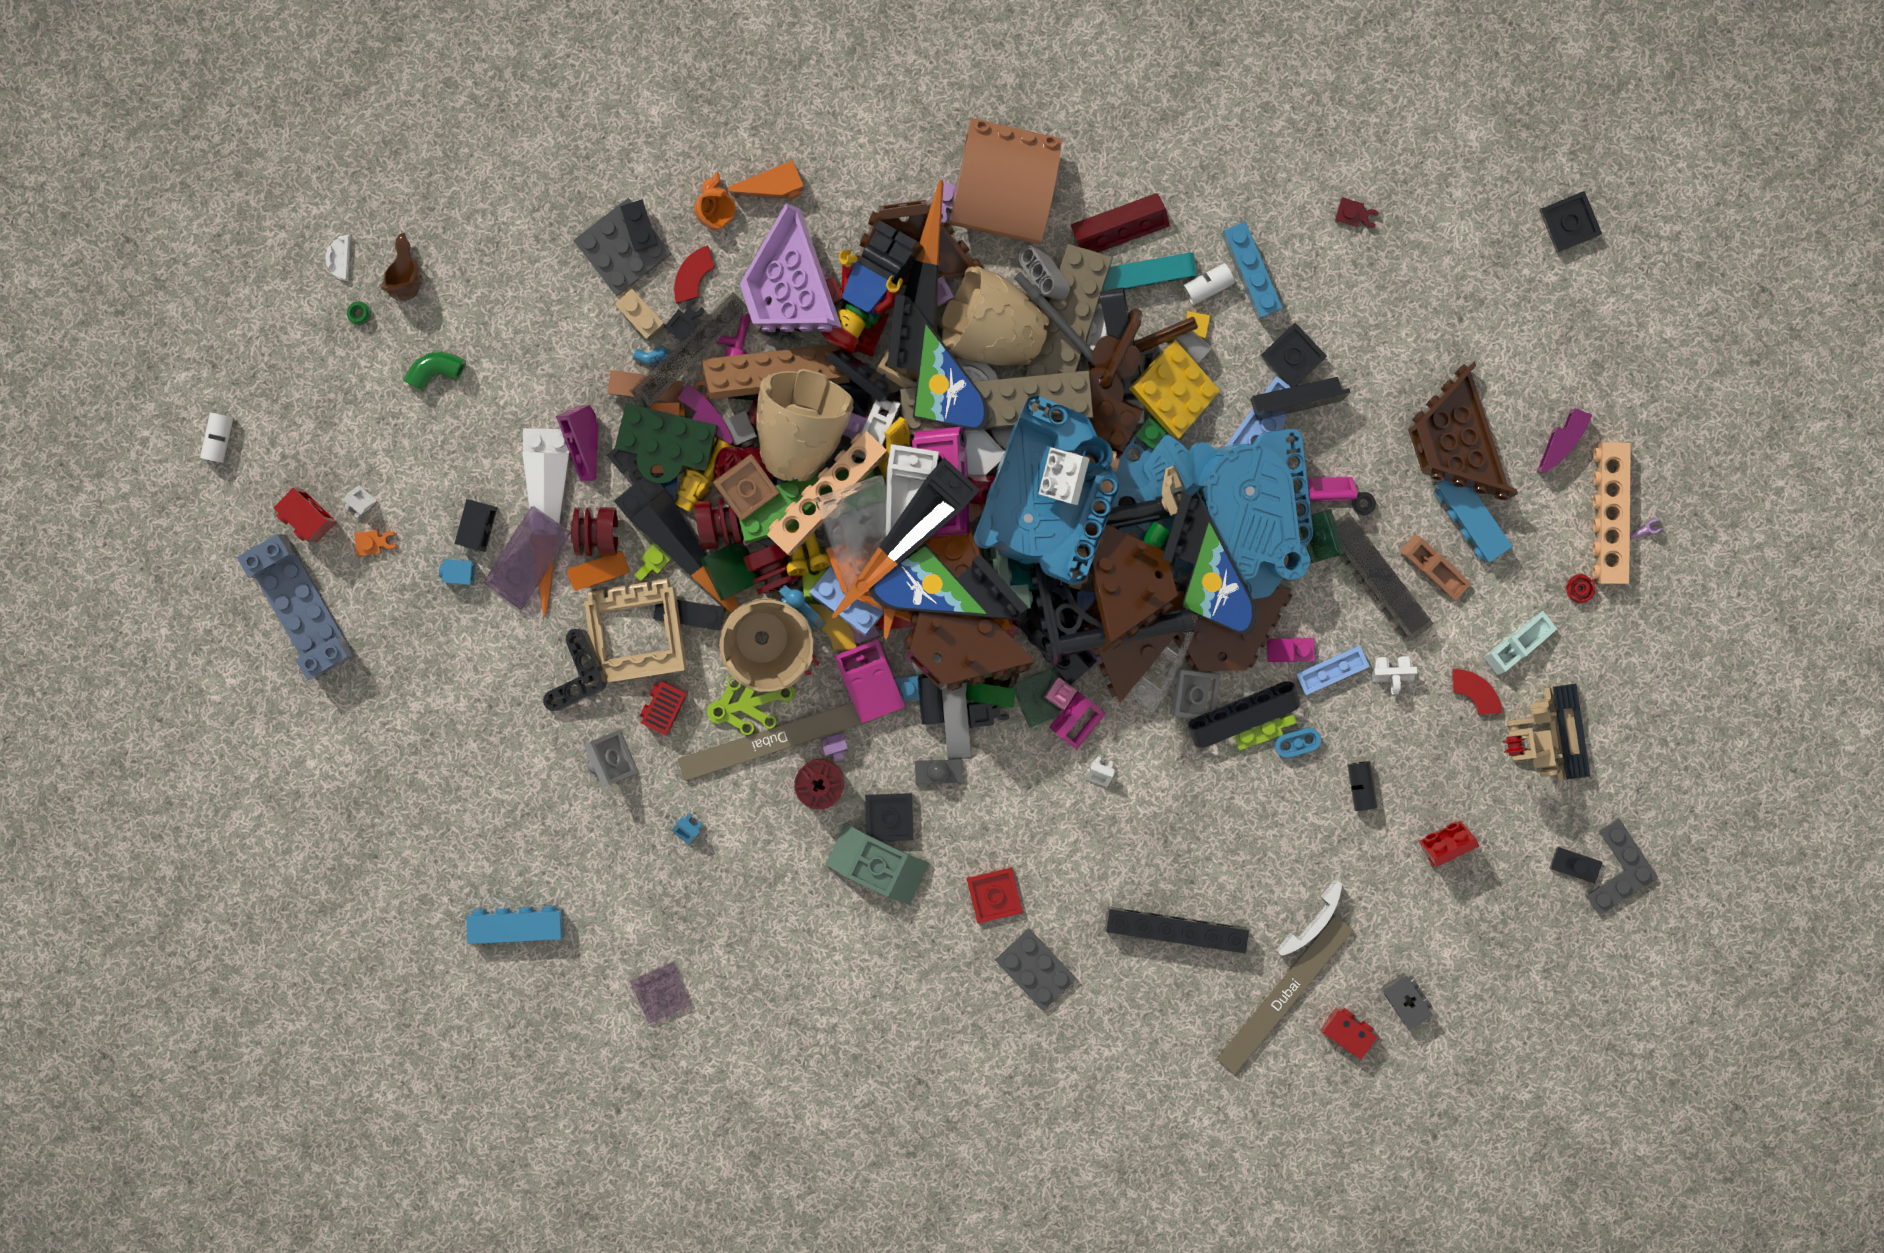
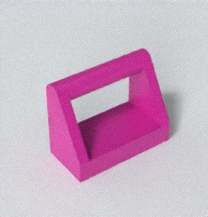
M1353 477L1307 478L1310 502L1352 501L1357 499V489Z
M1078 691L1066 709L1061 711L1049 728L1077 750L1106 713ZM1090 706L1096 712L1077 736L1071 740L1066 736L1067 733Z

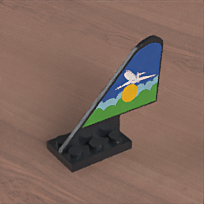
M896 295L887 366L918 370L913 418L957 427L962 426L972 430L984 429L989 422V408L985 397L915 306V303L912 302V298L905 295Z
M1193 483L1182 493L1162 560L1172 563L1178 558L1194 564L1182 602V609L1190 608L1191 613L1239 634H1249L1254 630L1257 622L1255 602L1203 502V494H1200L1202 486Z
M923 544L908 555L869 589V594L876 603L891 610L1007 619L1009 622L1014 621L1017 625L1025 620L1028 606L980 554L972 560V566L956 578L926 544Z

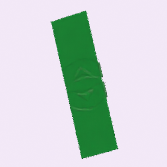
M967 683L966 700L1010 708L1014 707L1016 689L981 683L976 685Z

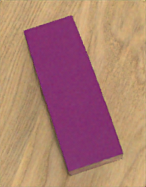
M687 383L677 399L696 411L692 419L717 425L716 436L735 446L723 416L703 394Z
M1576 408L1571 409L1564 428H1553L1537 470L1538 473H1546L1570 453L1585 432L1592 414Z

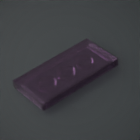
M531 506L483 583L517 608L523 609L571 532L535 506Z

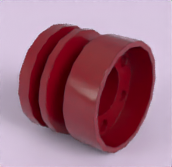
M724 447L718 452L713 469L715 481L752 454L771 482L773 474L763 464L760 448Z
M723 497L719 498L718 509H714L710 499L694 503L697 530L703 550L719 548V537L722 536L727 546H731V535H734L737 545L743 544V532L739 518L730 505L726 507Z
M581 507L574 508L571 521V542L573 543L575 556H583L584 546L587 556H592L594 546L598 547L600 556L617 555L618 537H613V527H618L616 507H599L597 518H594L591 507L586 508L585 518Z
M777 544L743 558L748 572L760 571L761 573L759 577L753 580V584L763 581L765 583V586L756 590L758 595L778 592L784 585L790 587L803 577V575H788L786 559L791 556Z
M814 759L807 762L798 771L794 780V790L798 799L805 806L812 809H826L833 806L841 797L844 790V776L841 769L834 762L827 759ZM823 779L825 789L820 788L816 790L814 788L816 784L813 781Z

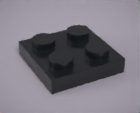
M1585 191L1539 210L1556 253L1602 235Z
M1296 322L1260 355L1290 387L1300 383L1327 357Z
M912 793L865 794L867 835L880 841L914 840Z

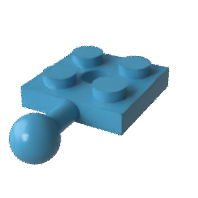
M786 585L779 590V593L783 596L781 601L801 612L811 629L814 626L819 630L823 628L826 623L819 614L804 602L805 597L800 590H790Z

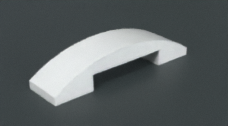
M1337 879L1321 895L1328 903L1303 933L1297 938L1290 932L1276 949L1281 956L1306 945L1328 923L1336 909L1341 894L1342 883Z

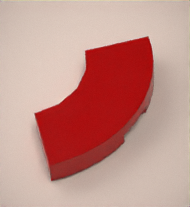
M708 245L689 255L679 268L674 284L676 304L698 298V288L701 279L707 272L715 269Z
M1452 669L1453 692L1469 697L1476 706L1477 714L1502 713L1497 693L1484 678L1470 671Z

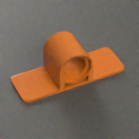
M617 552L616 556H605L567 569V574L573 590L577 591L628 574L630 570L623 552Z

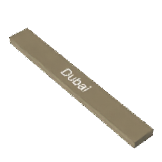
M852 702L678 758V762L686 781L860 725L862 722Z
M1334 915L1219 1054L1217 1060L1236 1074L1353 932V929Z

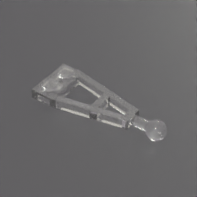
M1195 614L1192 615L1194 625L1200 618V616ZM1196 631L1184 633L1186 637L1178 654L1168 647L1161 653L1173 662L1161 690L1144 677H1141L1127 694V697L1153 714L1167 695Z

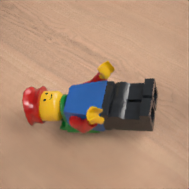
M880 220L875 226L876 231L864 249L862 257L860 256L858 259L855 254L850 255V249L840 251L842 298L851 305L847 304L846 310L841 309L837 313L842 328H832L831 332H821L822 336L830 343L851 354L855 353V347L859 343L858 339L864 328L870 330L884 312L894 307L895 296L899 295V288L903 283L902 279L923 248L916 240Z

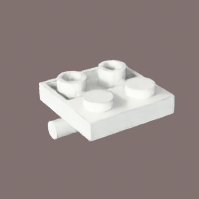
M1050 447L1038 494L1078 505L1090 458Z

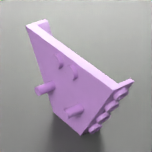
M786 203L740 282L752 323L761 326L762 331L776 332V329L794 332L797 328L805 332H813V328L831 332L832 328H842L801 209ZM772 298L771 304L768 305V299Z

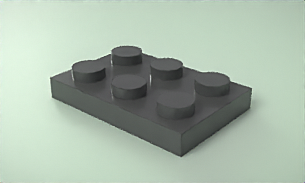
M1030 928L1026 929L995 959L1043 1011L1077 979Z

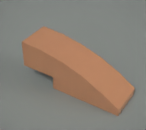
M610 370L608 394L657 402L680 403L681 401L677 398L682 392L683 381Z
M1414 534L1399 551L1454 601H1457L1471 585L1441 554L1437 553L1422 537Z

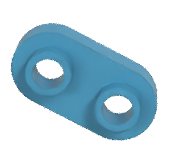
M1313 728L1300 729L1279 736L1275 740L1274 748L1276 753L1282 757L1297 756L1316 750L1321 744V736ZM1307 735H1311L1313 738L1310 744L1304 741ZM1285 741L1290 743L1288 750L1282 748V743Z

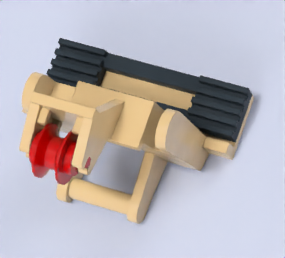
M1577 684L1545 687L1546 699L1536 700L1531 703L1530 714L1533 717L1507 721V726H1510L1509 736L1502 742L1507 744L1508 749L1503 751V753H1509V756H1512V760L1533 759L1534 768H1541L1539 772L1540 777L1558 775V781L1591 777ZM1550 722L1551 730L1533 732V728L1520 729L1519 724L1534 723L1535 725ZM1526 738L1530 740L1531 749L1522 747V741Z

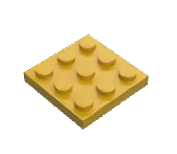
M1176 340L1171 341L1129 388L1175 440L1184 434L1220 392L1217 386Z

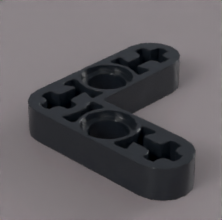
M571 629L566 635V644L580 677L558 686L544 695V706L550 711L565 709L603 691L606 687V676L589 634L584 629ZM576 635H581L582 639L579 640V643H574ZM581 647L587 648L586 650L577 652V650H581ZM584 654H588L591 657V664L588 667H584L581 663V658ZM593 678L599 679L596 686H585V684L594 681ZM573 685H577L580 689V694L576 698L570 694V688ZM564 695L566 698L558 700L556 704H551V700L554 699L553 696L559 697Z

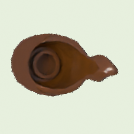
M405 233L399 234L396 238L395 249L397 258L385 271L384 281L380 285L381 290L386 291L393 299L400 301L414 298L420 289L423 279L422 275H420L419 265L411 258V247Z

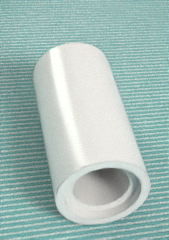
M1223 263L1184 284L1183 289L1186 295H1190L1189 300L1194 306L1235 284V280L1228 266Z
M210 412L200 458L220 463L224 462L233 417Z

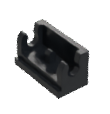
M466 499L454 544L486 552L498 507Z

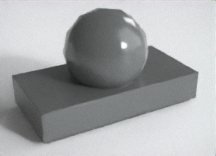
M962 760L915 761L916 784L962 783Z

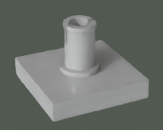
M620 730L584 744L590 758L586 763L587 770L591 774H597L602 788L638 772Z

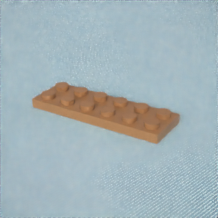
M834 344L702 359V368L709 399L759 394L763 378H766L769 374L772 375L784 371L798 372V370L807 369L825 374L828 380L835 384L850 383V378L826 360L831 352L840 350Z

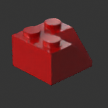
M292 488L274 507L278 512L277 518L286 525L289 523L295 529L293 533L302 541L318 542L337 523L303 489Z

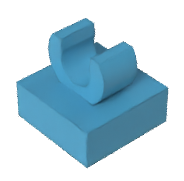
M691 813L685 818L681 817L671 830L688 845L699 834V829L702 826L701 821L695 826L689 822L693 816Z

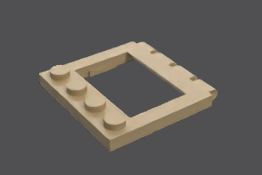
M669 579L652 581V590L649 582L631 584L630 594L626 585L608 588V598L605 589L588 592V601H584L589 637L606 676L607 683L687 671L676 588L671 587ZM664 604L665 614L663 616L670 650L613 659L606 658L600 613Z

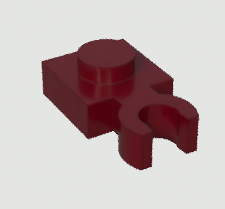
M1342 197L1335 221L1358 227L1359 221H1362L1366 227L1374 228L1375 223L1369 222L1368 216L1371 214L1378 216L1379 212L1375 209L1364 211V203Z

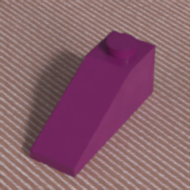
M580 405L557 415L556 418L580 481H593L597 477L598 424L596 414L591 405Z

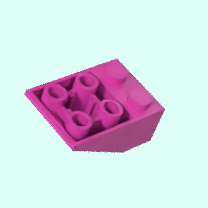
M879 639L835 655L842 678L862 724L906 707L884 646Z

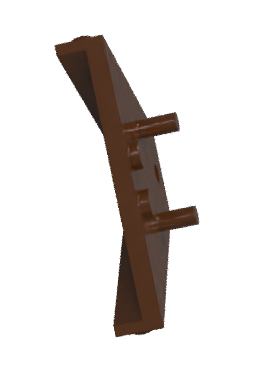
M924 199L882 205L878 207L877 212L872 211L868 221L871 227L868 234L863 233L859 243L862 249L859 255L855 254L857 258L862 257L864 249L876 231L875 226L879 220L920 243L931 204ZM909 216L907 221H902L900 219V217ZM942 220L940 225L938 278L942 276L945 279L965 277L966 269L978 266L984 269L976 257L972 259L967 253L970 249L962 239L958 241L953 235L955 230L949 225V222L946 221L944 223ZM912 266L902 279L903 283L901 286L907 285Z
M1474 361L1468 366L1463 364L1454 373L1456 378L1453 381L1449 379L1440 388L1443 392L1439 396L1434 395L1426 403L1428 408L1424 412L1420 410L1411 419L1414 423L1409 427L1408 431L1422 474L1429 475L1431 479L1436 481L1445 480L1452 482V485L1455 487L1471 488L1475 493H1488L1494 495L1498 500L1505 501L1517 495L1518 491L1516 488L1508 486L1471 371L1476 367Z
M1087 524L1085 526V531L1088 535L1095 536L1098 530L1095 525ZM1105 525L1090 566L1106 638L1102 652L1109 648L1115 650L1124 642L1123 638L1126 636L1132 638L1141 630L1140 626L1143 624L1146 627L1157 619L1156 615L1160 612L1162 615L1166 614L1174 606L1172 602L1178 596L1170 562L1162 560L1165 551L1160 550L1157 546L1149 545L1133 535L1121 532L1111 525ZM1085 546L1086 554L1088 557L1090 552L1089 549Z
M1174 581L1178 596L1172 602L1174 606L1168 612L1182 609L1181 606L1187 586L1180 585V583ZM1096 598L1085 613L1094 619L1102 621ZM1086 622L1082 623L1085 631L1098 629ZM1178 632L1125 642L1115 650L1109 648L1105 652H1102V647L1092 649L1095 657L1100 656L1102 660L1099 667L1103 677L1108 676L1110 684H1107L1111 697L1116 696L1119 703H1121Z
M1292 588L1275 589L1268 597L1253 599L1257 609V622L1254 630L1249 634H1239L1193 614L1194 631L1188 633L1181 631L1173 638L1179 649L1184 647L1188 655L1185 659L1190 668L1196 667L1197 671L1247 670L1248 667L1252 668L1258 659L1256 655L1258 648H1263L1270 637L1267 632L1271 626L1275 627L1281 617L1278 614L1281 607H1286L1292 598L1290 591ZM1220 652L1226 653L1227 658L1225 661L1218 659Z
M913 612L910 625L914 626L912 635H907L904 648L908 649L906 656L939 689L948 688V691L962 688V684L968 682L971 685L980 684L985 681L984 678L991 676L994 679L1003 678L1008 675L1007 672L1016 670L1017 674L1030 670V666L1035 662L992 618ZM934 654L940 655V662L933 661L932 657Z

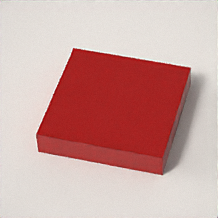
M1012 867L966 878L977 924L1023 913Z

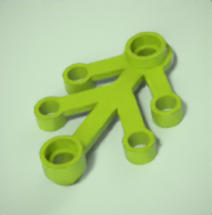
M732 676L727 681L728 686L721 699L713 701L708 706L707 716L714 723L720 724L726 721L739 728L742 734L750 735L754 732V724L750 721L744 722L731 714L742 711L762 722L765 728L772 729L777 724L776 717L774 715H767L754 707L776 700L789 702L795 697V688L793 686L786 687L790 691L789 697L782 696L781 692L783 689L752 697L755 690L746 687L739 701L729 704L735 690H738L742 685L739 683L738 687H732L730 682L732 679H735ZM717 707L723 711L721 716H716L714 713ZM766 718H773L774 724L772 726L766 725ZM744 724L751 725L752 729L750 732L743 730Z

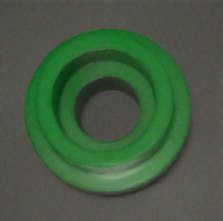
M357 301L349 305L347 317L350 322L355 325H363L370 319L371 311L367 304ZM358 309L363 311V315L360 318L355 316V312Z

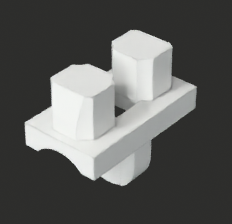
M1410 656L1399 657L1397 659V668L1389 667V658L1379 657L1375 661L1372 682H1390L1391 694L1398 695L1401 689L1400 681H1414L1415 675H1417V667H1413Z

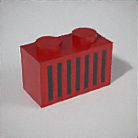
M661 681L660 684L655 683L650 693V696L653 697L650 705L645 704L641 711L640 717L643 718L641 724L664 735H668L688 692L665 681Z

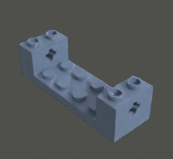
M276 534L237 557L247 577L256 578L299 653L300 657L295 659L306 680L316 679L355 657L286 535Z

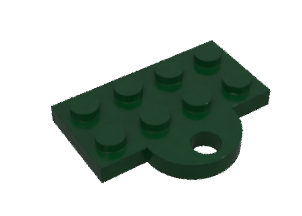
M626 403L615 449L637 454L638 469L647 480L658 484L669 483L681 474L684 466L707 471L718 426ZM655 465H661L664 468V474L660 478H655L652 475V468Z

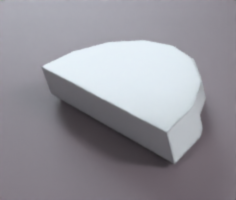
M343 235L333 241L328 246L325 256L326 265L331 273L338 279L349 282L351 235Z

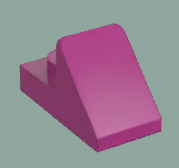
M1314 638L1268 639L1267 662L1315 661Z

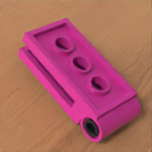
M962 426L915 432L912 448L939 452L937 465L945 458L968 479L967 452L964 451L967 439ZM969 503L929 538L970 534Z

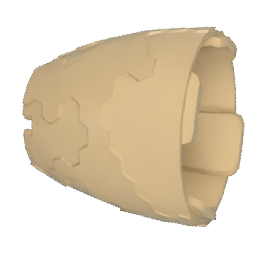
M978 266L966 269L965 277L958 287L955 297L947 301L940 321L941 327H943L941 340L952 355L957 358L992 365L1029 364L1040 353L1047 336L1044 325L1048 326L1049 317L1034 300L1031 301L1024 291L1006 278Z
M801 369L798 372H778L763 378L758 396L756 424L760 442V455L766 469L773 476L785 481H792L794 478H798V481H809L830 459L841 440L844 430L847 428L854 408L851 395L839 385L828 380L825 374L807 369Z
M755 599L736 608L727 618L721 630L720 654L725 667L737 682L749 689L760 692H772L791 687L809 669L813 660V634L805 617L793 607L776 599ZM759 631H765L768 634V639L763 644L755 641V635Z

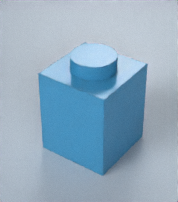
M444 559V563L440 564L439 577L442 578V583L474 585L476 562Z

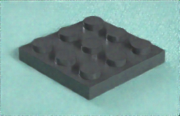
M629 197L573 240L616 296L672 254L654 230L658 245L638 252L634 251L620 208L622 205L632 203Z

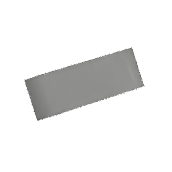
M1031 245L1024 246L1019 253V262L1033 284H1036L1042 291L1041 295L1056 301L1065 300L1069 294L1070 286L1050 255Z

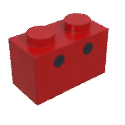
M1336 1007L1320 1030L1323 1034L1362 1060L1377 1038L1372 1033L1374 1028L1365 1021H1362L1361 1024L1353 1019L1355 1015L1345 1007L1342 1010Z

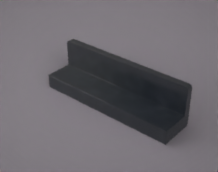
M1334 377L1255 395L1250 398L1258 421L1340 402L1351 392L1349 388L1342 390L1339 378Z

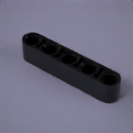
M1124 288L1100 291V301L1107 336H1113L1121 340L1130 322ZM1138 366L1133 376L1121 379L1124 385L1123 400L1137 398L1129 388L1141 376L1140 366Z
M1291 681L1281 682L1192 719L1188 724V728L1194 745L1198 748L1208 747L1297 710L1301 704L1295 684Z

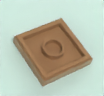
M752 454L713 481L716 488L741 521L779 494V491Z

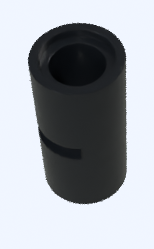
M927 676L918 677L921 724L944 723L942 689H939Z
M1371 761L1347 764L1354 810L1363 811L1378 808Z

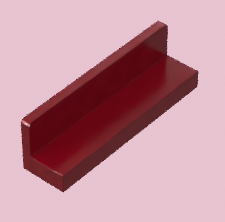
M1155 193L1073 223L1070 226L1078 247L1098 253L1170 226L1166 207L1159 194Z

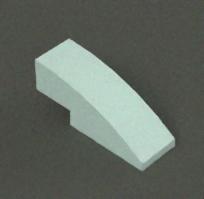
M1541 611L1490 650L1483 658L1497 675L1502 674L1521 658L1526 657L1555 632L1557 628L1545 612Z

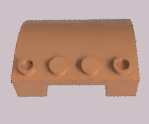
M971 118L965 136L960 173L954 189L949 225L1041 245L1056 184L1062 139Z

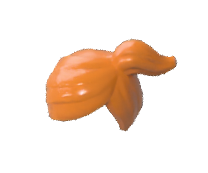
M715 172L713 177L703 183L702 195L697 198L694 205L696 217L701 224L715 231L725 227L733 219L736 212L735 202L726 192V189L717 188L720 183V174L718 172Z

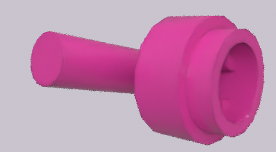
M742 313L736 337L719 334L716 336L717 344L733 346V348L728 347L725 349L724 357L748 354L742 349L751 318L750 314Z

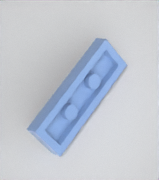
M1358 645L1295 675L1304 695H1308L1370 666L1361 646Z

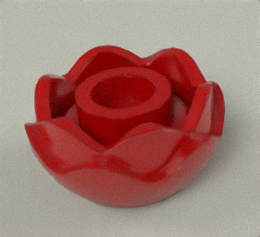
M1577 574L1571 577L1566 585L1568 597L1576 603H1586L1595 595L1594 580L1585 574Z

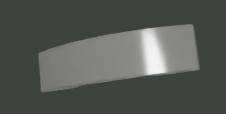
M964 683L962 688L948 691V688L942 689L948 759L971 757Z

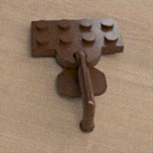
M1137 308L1129 312L1130 322L1121 340L1113 336H1103L1098 340L1092 352L1095 368L1089 370L1093 419L1089 420L1097 437H1101L1111 447L1122 452L1143 413V408L1123 400L1124 385L1121 380L1133 376L1141 362L1140 350L1131 345L1141 326L1143 317L1141 310Z

